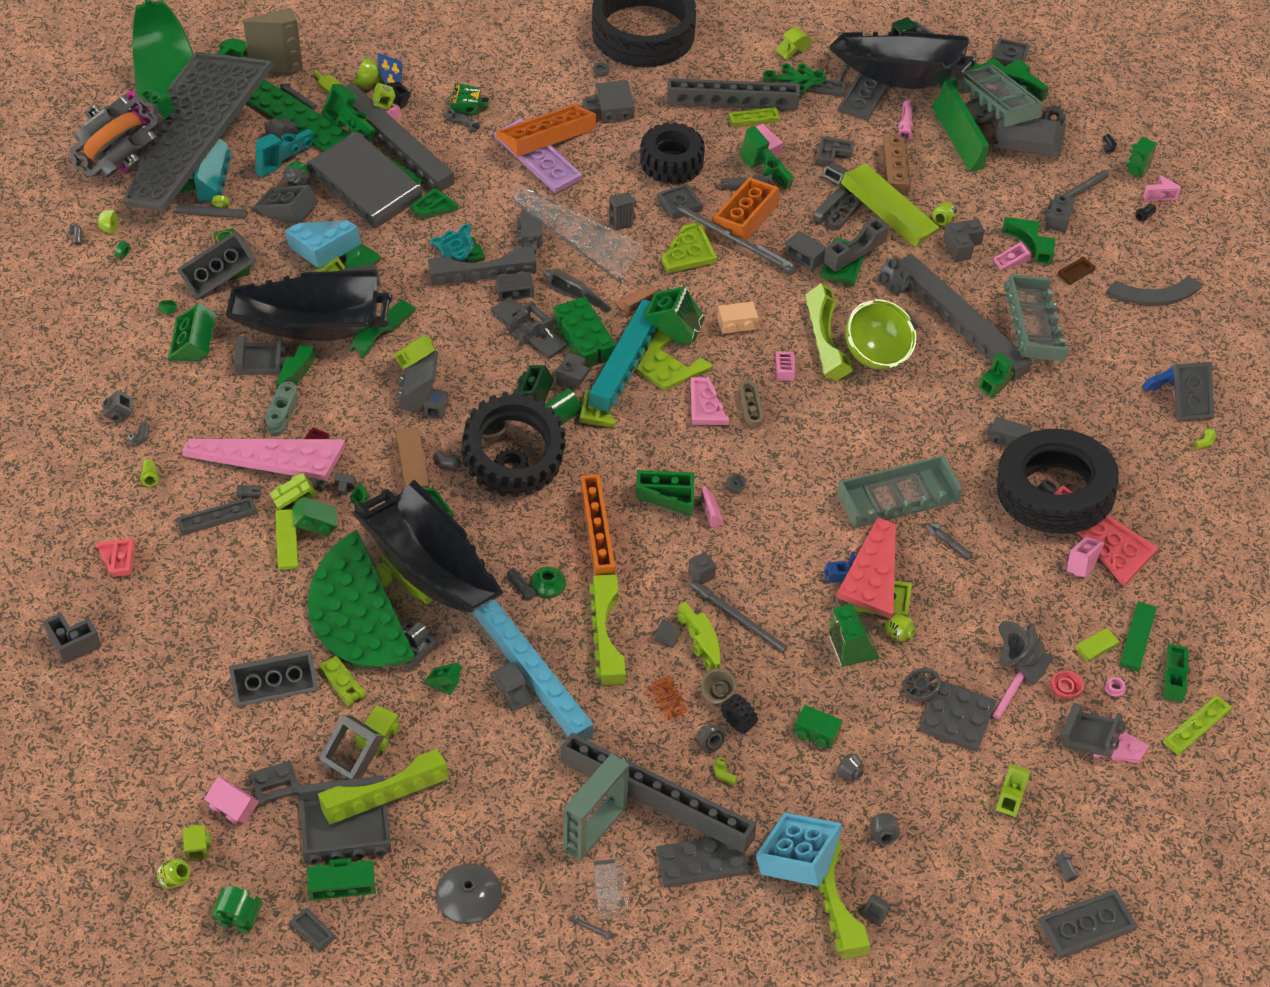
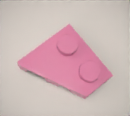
M1124 732L1119 736L1118 749L1114 750L1112 757L1109 758L1139 764L1149 745ZM1093 754V756H1094L1095 758H1100V756H1102V755Z

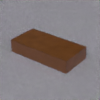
M1082 257L1060 269L1057 275L1070 285L1094 272L1096 267L1085 257Z

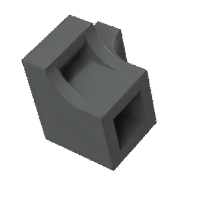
M285 117L280 121L273 118L264 124L266 135L274 134L279 139L285 133L298 134L297 125Z
M568 352L556 370V384L571 390L574 389L576 384L581 385L589 373V368L584 366L585 358Z

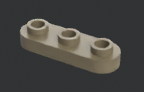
M744 381L739 386L744 420L749 427L756 428L763 424L764 419L758 386L752 381Z

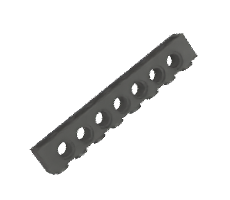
M668 78L667 104L744 108L777 107V109L798 110L800 86L794 83Z

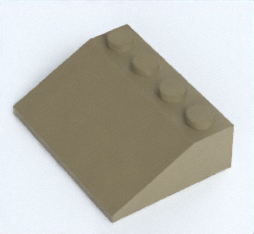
M291 8L243 19L248 58L272 61L274 67L269 73L289 74L303 70L298 23Z

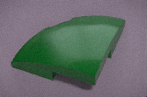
M362 244L344 254L347 260L344 264L346 269L373 263L377 264L381 260V256Z

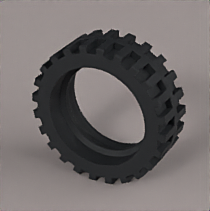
M503 392L502 396L498 398L496 395L490 396L487 403L485 400H482L479 403L478 410L473 408L470 418H467L465 422L461 453L462 456L464 455V466H469L468 473L471 477H477V484L482 486L484 483L488 486L487 491L493 492L495 489L500 491L499 495L505 496L506 493H512L513 497H518L521 492H525V495H530L532 489L535 488L537 491L543 489L545 482L548 485L552 482L553 475L556 476L562 463L566 439H564L565 428L561 427L562 420L559 416L554 417L555 410L552 407L548 409L545 407V401L540 399L537 402L533 400L534 396L528 394V397H523L521 392H515V395L508 396V392ZM502 421L526 423L536 429L545 440L544 456L538 463L526 468L514 469L501 466L492 461L482 450L481 439L484 431L491 425Z

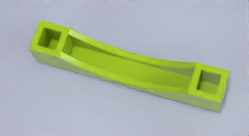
M821 283L805 294L807 299L806 305L809 308V317L812 321L813 333L817 340L816 345L820 353L819 358L823 365L822 371L827 378L838 381L852 372L853 369L850 357L838 350L833 343L831 319L836 302L833 291Z
M617 574L593 575V583L589 584L590 595H594V600H591V612H595V616H592V628H596L597 633H593L594 645H598V649L594 651L595 662H599V666L596 667V679H600L601 686L625 685L624 657L611 643L605 626L611 609L618 602Z
M434 749L418 755L405 770L385 781L358 787L336 786L318 793L321 810L331 825L448 780L447 763L439 751Z
M838 839L829 871L818 888L820 893H824L825 896L823 905L825 912H829L831 917L829 919L830 931L835 932L837 938L834 940L836 951L841 953L842 959L868 955L870 942L865 925L849 913L836 890L834 871L842 850L840 840Z

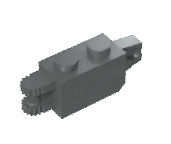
M536 206L532 207L531 212H526L525 207H521L520 219H517V230H521V232H518V242H522V247L533 246L536 255L537 248L543 245L541 211L536 212Z

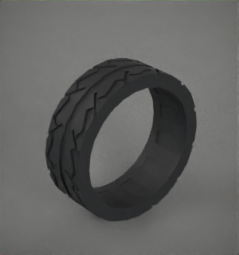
M593 0V41H595L594 43L597 48L602 50L601 52L606 57L609 56L608 58L621 62L624 65L648 68L670 64L683 57L693 45L697 10H695V0ZM650 6L673 14L680 20L681 24L663 34L640 36L617 29L607 21V18L618 10L627 7Z

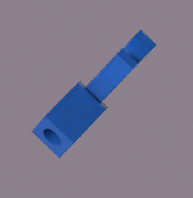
M1171 366L1165 372L1147 379L1142 385L1145 392H1148L1150 388L1152 391H1156L1165 383H1169L1170 386L1174 385V366Z
M851 552L848 563L845 561L826 563L824 574L827 583L844 581L857 557L855 552Z

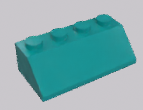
M220 138L195 170L194 182L198 202H212V197L223 195L222 185H226L225 173L229 172L228 161L232 159V152L229 151L228 144Z

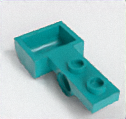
M307 129L297 135L285 133L281 136V139L274 134H268L258 139L255 149V173L260 177H264L279 169L281 161L311 147L313 131Z

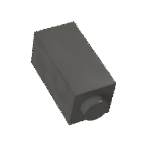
M995 417L994 423H989L987 434H990L988 441L996 445L1008 446L1018 437L1031 432L1032 427Z

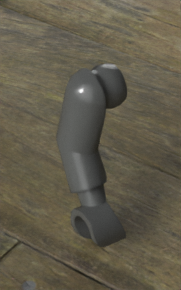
M449 109L446 112L449 121L463 123L467 127L470 126L471 131L474 133L477 132L476 127L480 128L479 121L477 120L472 121V119L464 114L455 113L453 109Z

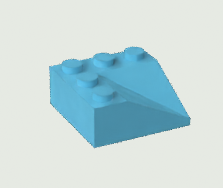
M348 220L298 223L285 230L289 247L318 268L323 267L335 257H340L362 244L358 227Z

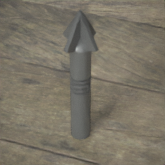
M291 83L280 84L282 91L290 94L313 110L317 108L315 103L292 89Z
M927 523L931 536L937 535L967 560L972 557L973 554L940 529L941 524Z

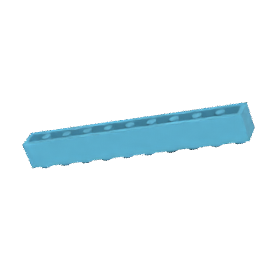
M493 600L472 612L510 663L520 670L528 686L569 737L573 733L585 740L593 737V723L497 601Z

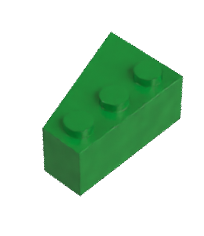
M637 470L636 498L693 516L695 472Z

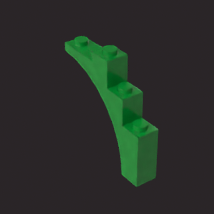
M993 58L982 65L976 63L967 70L970 71L993 64L1020 86L1027 87L1026 90L1040 101L1047 98L1049 87L1029 73L1030 67L1020 59L1004 66ZM955 78L945 79V80H951V82L953 83V85H954V87L956 88V90L958 89V88H957V79H955ZM944 81L940 82L939 85L943 87Z

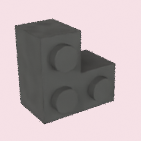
M979 219L946 224L943 238L954 262L971 260L974 246L982 245L984 229Z
M62 613L42 621L46 634L63 664L101 647L98 632L89 618L71 627Z

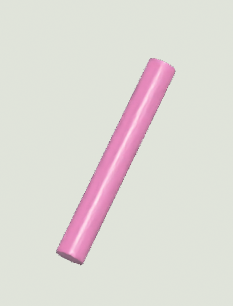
M1018 671L994 711L993 718L997 720L1001 718L1025 677L1022 671Z

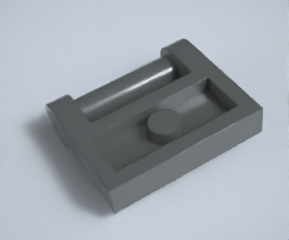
M291 760L250 772V778L259 801V806L287 795H298L299 783ZM291 783V786L263 794V791Z

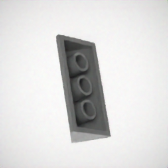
M235 231L177 268V271L193 295L198 299L256 262V258L250 244Z
M311 650L229 666L236 707L318 690Z

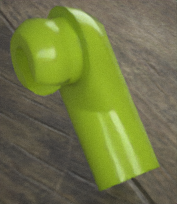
M1206 429L1204 431V438L1194 441V446L1197 450L1211 447L1214 444L1217 436L1214 429Z
M717 758L713 764L716 778L734 787L738 777L727 772L725 766L727 762L725 759Z

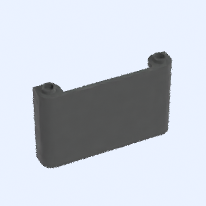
M354 132L307 162V167L311 174L375 229L409 208L411 204L422 197L421 185L410 178L358 132Z

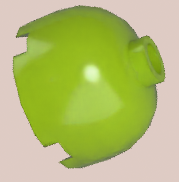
M367 56L364 57L356 79L353 82L360 90H370L381 80L378 64Z

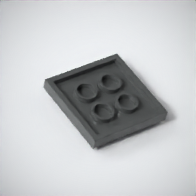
M941 680L940 691L930 699L918 731L978 752L997 700Z

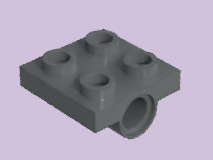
M408 619L402 624V628L417 659L402 665L411 671L438 646V641L430 635L429 630L423 623H413Z

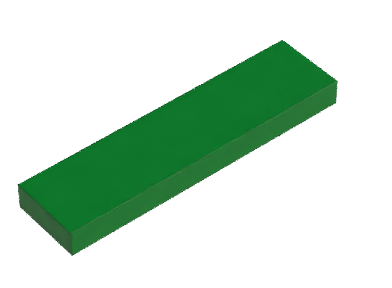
M1140 601L1137 602L1119 666L1139 672L1156 613V606Z

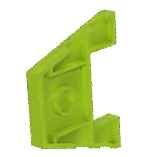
M658 330L637 367V373L666 391L684 383L685 380L691 377L695 378L700 376L701 373L711 371L713 365L701 357L690 367L677 361L662 351L671 342V338Z

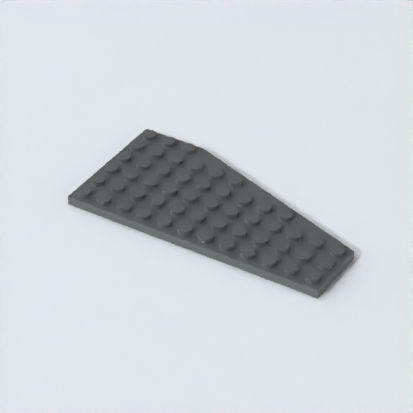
M196 52L168 88V96L172 99V105L175 110L155 130L154 133L158 138L143 150L140 161L137 164L139 166L133 183L129 184L123 198L124 203L129 206L164 212L274 67L272 61Z

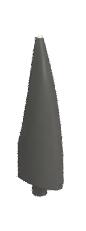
M557 268L552 270V272L547 269L544 271L543 275L549 278V287L576 299L586 296L590 304L611 311L612 308L595 292L563 270Z

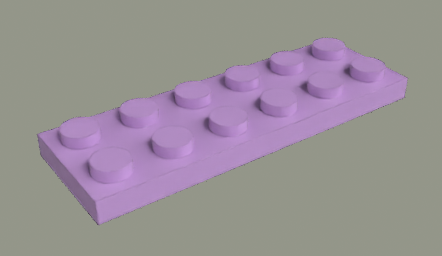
M519 119V120H517V121H515V122H513V123H511V124H509V125L503 127L502 129L507 128V127L512 126V125H515V124H518V123H521V122H524V121H523L522 119ZM496 138L555 194L582 180V174L551 145L517 157L503 141Z

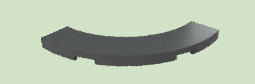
M1187 276L1181 282L1170 287L1141 289L1115 280L1107 289L1106 295L1123 302L1129 301L1143 306H1163L1178 303L1179 300L1191 297L1202 288L1203 284Z

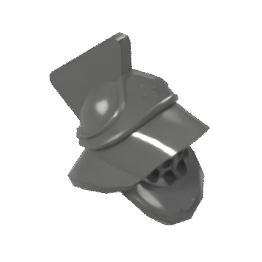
M1002 621L998 627L1004 641L1000 664L1003 667H1010L1015 664L1020 668L1029 684H1036L1053 660V656L1044 653V644L1041 638H1038L1034 623L1022 628L1018 623Z

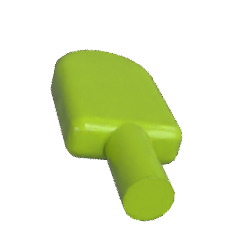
M317 70L313 72V76L318 79V86L328 94L333 84H341L331 75L323 76Z

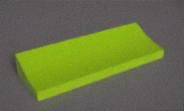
M866 163L845 172L841 184L914 247L919 246L938 231L939 226Z

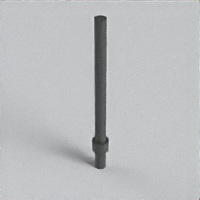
M695 580L690 583V587L700 593L703 599L714 603L782 653L787 650L788 646L717 597L710 588L703 587Z

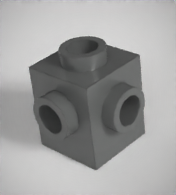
M1052 105L1047 107V110H1043L1041 119L1051 120L1050 117L1055 115L1057 117L1056 121H1059L1061 124L1065 122L1066 115H1063L1064 110H1061L1060 106Z
M117 390L103 401V416L116 423H120L132 413L133 398Z

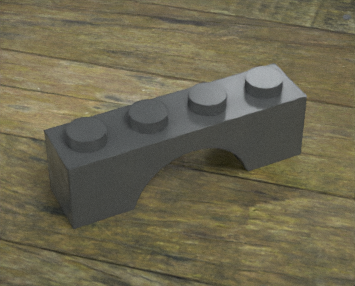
M878 217L864 224L861 232L849 243L844 244L837 240L827 246L824 263L837 272L885 243L889 226Z

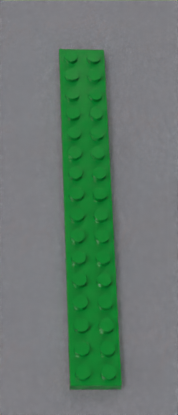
M265 79L246 102L270 119L276 118L280 121L285 117L297 125L298 134L310 129L313 131L312 146L322 152L351 135V133L339 126L336 127L330 120ZM390 159L415 182H418L420 185L424 184L422 178Z

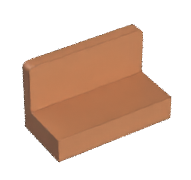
M653 286L647 290L642 288L616 302V306L630 317L635 314L643 299L651 301L657 290Z

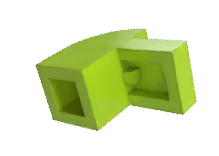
M794 27L784 33L783 36L786 38L776 48V51L788 61L798 49L804 53L814 40L800 28Z
M1010 763L996 811L1014 817L1017 816L1031 770Z

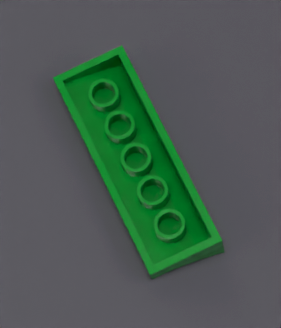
M944 80L941 92L931 107L968 171L982 170L985 167L989 144L951 80Z

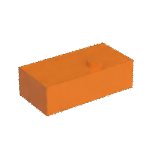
M749 177L713 217L714 223L726 230L732 231L731 234L747 240L779 204V187Z

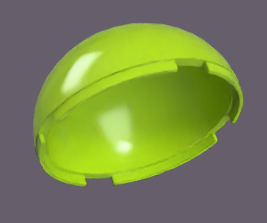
M879 299L863 302L852 311L846 323L845 338L851 354L860 363L873 369L886 370L901 365L911 356L916 345V330H914L910 321L911 318L902 308L892 302Z

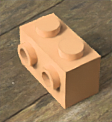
M745 302L718 306L717 320L722 334L757 329L758 315L754 303Z

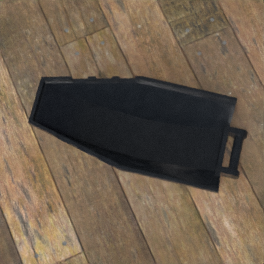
M893 31L888 32V35L879 36L878 32H873V36H863V32H843L829 45L830 50L862 75L889 86L905 89L926 88L949 78L962 79L965 76V72L976 64V59L973 56H965L969 44V37L912 31H904V35H894Z
M376 270L300 273L301 277L290 279L289 276H285L282 281L272 282L271 279L266 280V284L255 286L252 283L233 287L226 311L227 318L270 335L298 340L332 341L357 335L369 328L387 327L389 322L387 318L389 304L392 302L393 296L390 293H378ZM377 303H382L380 316H375Z
M412 480L398 496H395L389 489H384L380 495L364 503L359 502L354 506L355 511L352 514L374 538L393 567L415 588L436 602L456 610L472 613L503 594L492 573L489 574L484 567V560L479 559L476 554V547L468 541L466 531L415 480ZM385 501V503H383V504H381V505H379V506H377V507H375V508H373L372 510L369 511L370 508H372V507L378 505L379 503Z

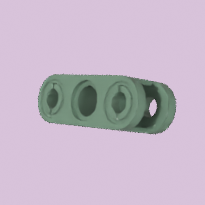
M292 382L280 384L268 408L265 419L267 430L271 434L278 435L285 431L298 403L297 387Z

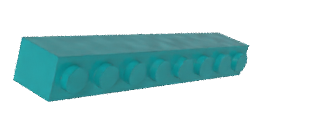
M644 299L641 301L589 392V406L606 412H610L612 406H616L619 394L624 392L625 383L630 381L632 371L636 370L639 358L644 356L645 347H649L652 335H655L658 328L644 318L651 301Z

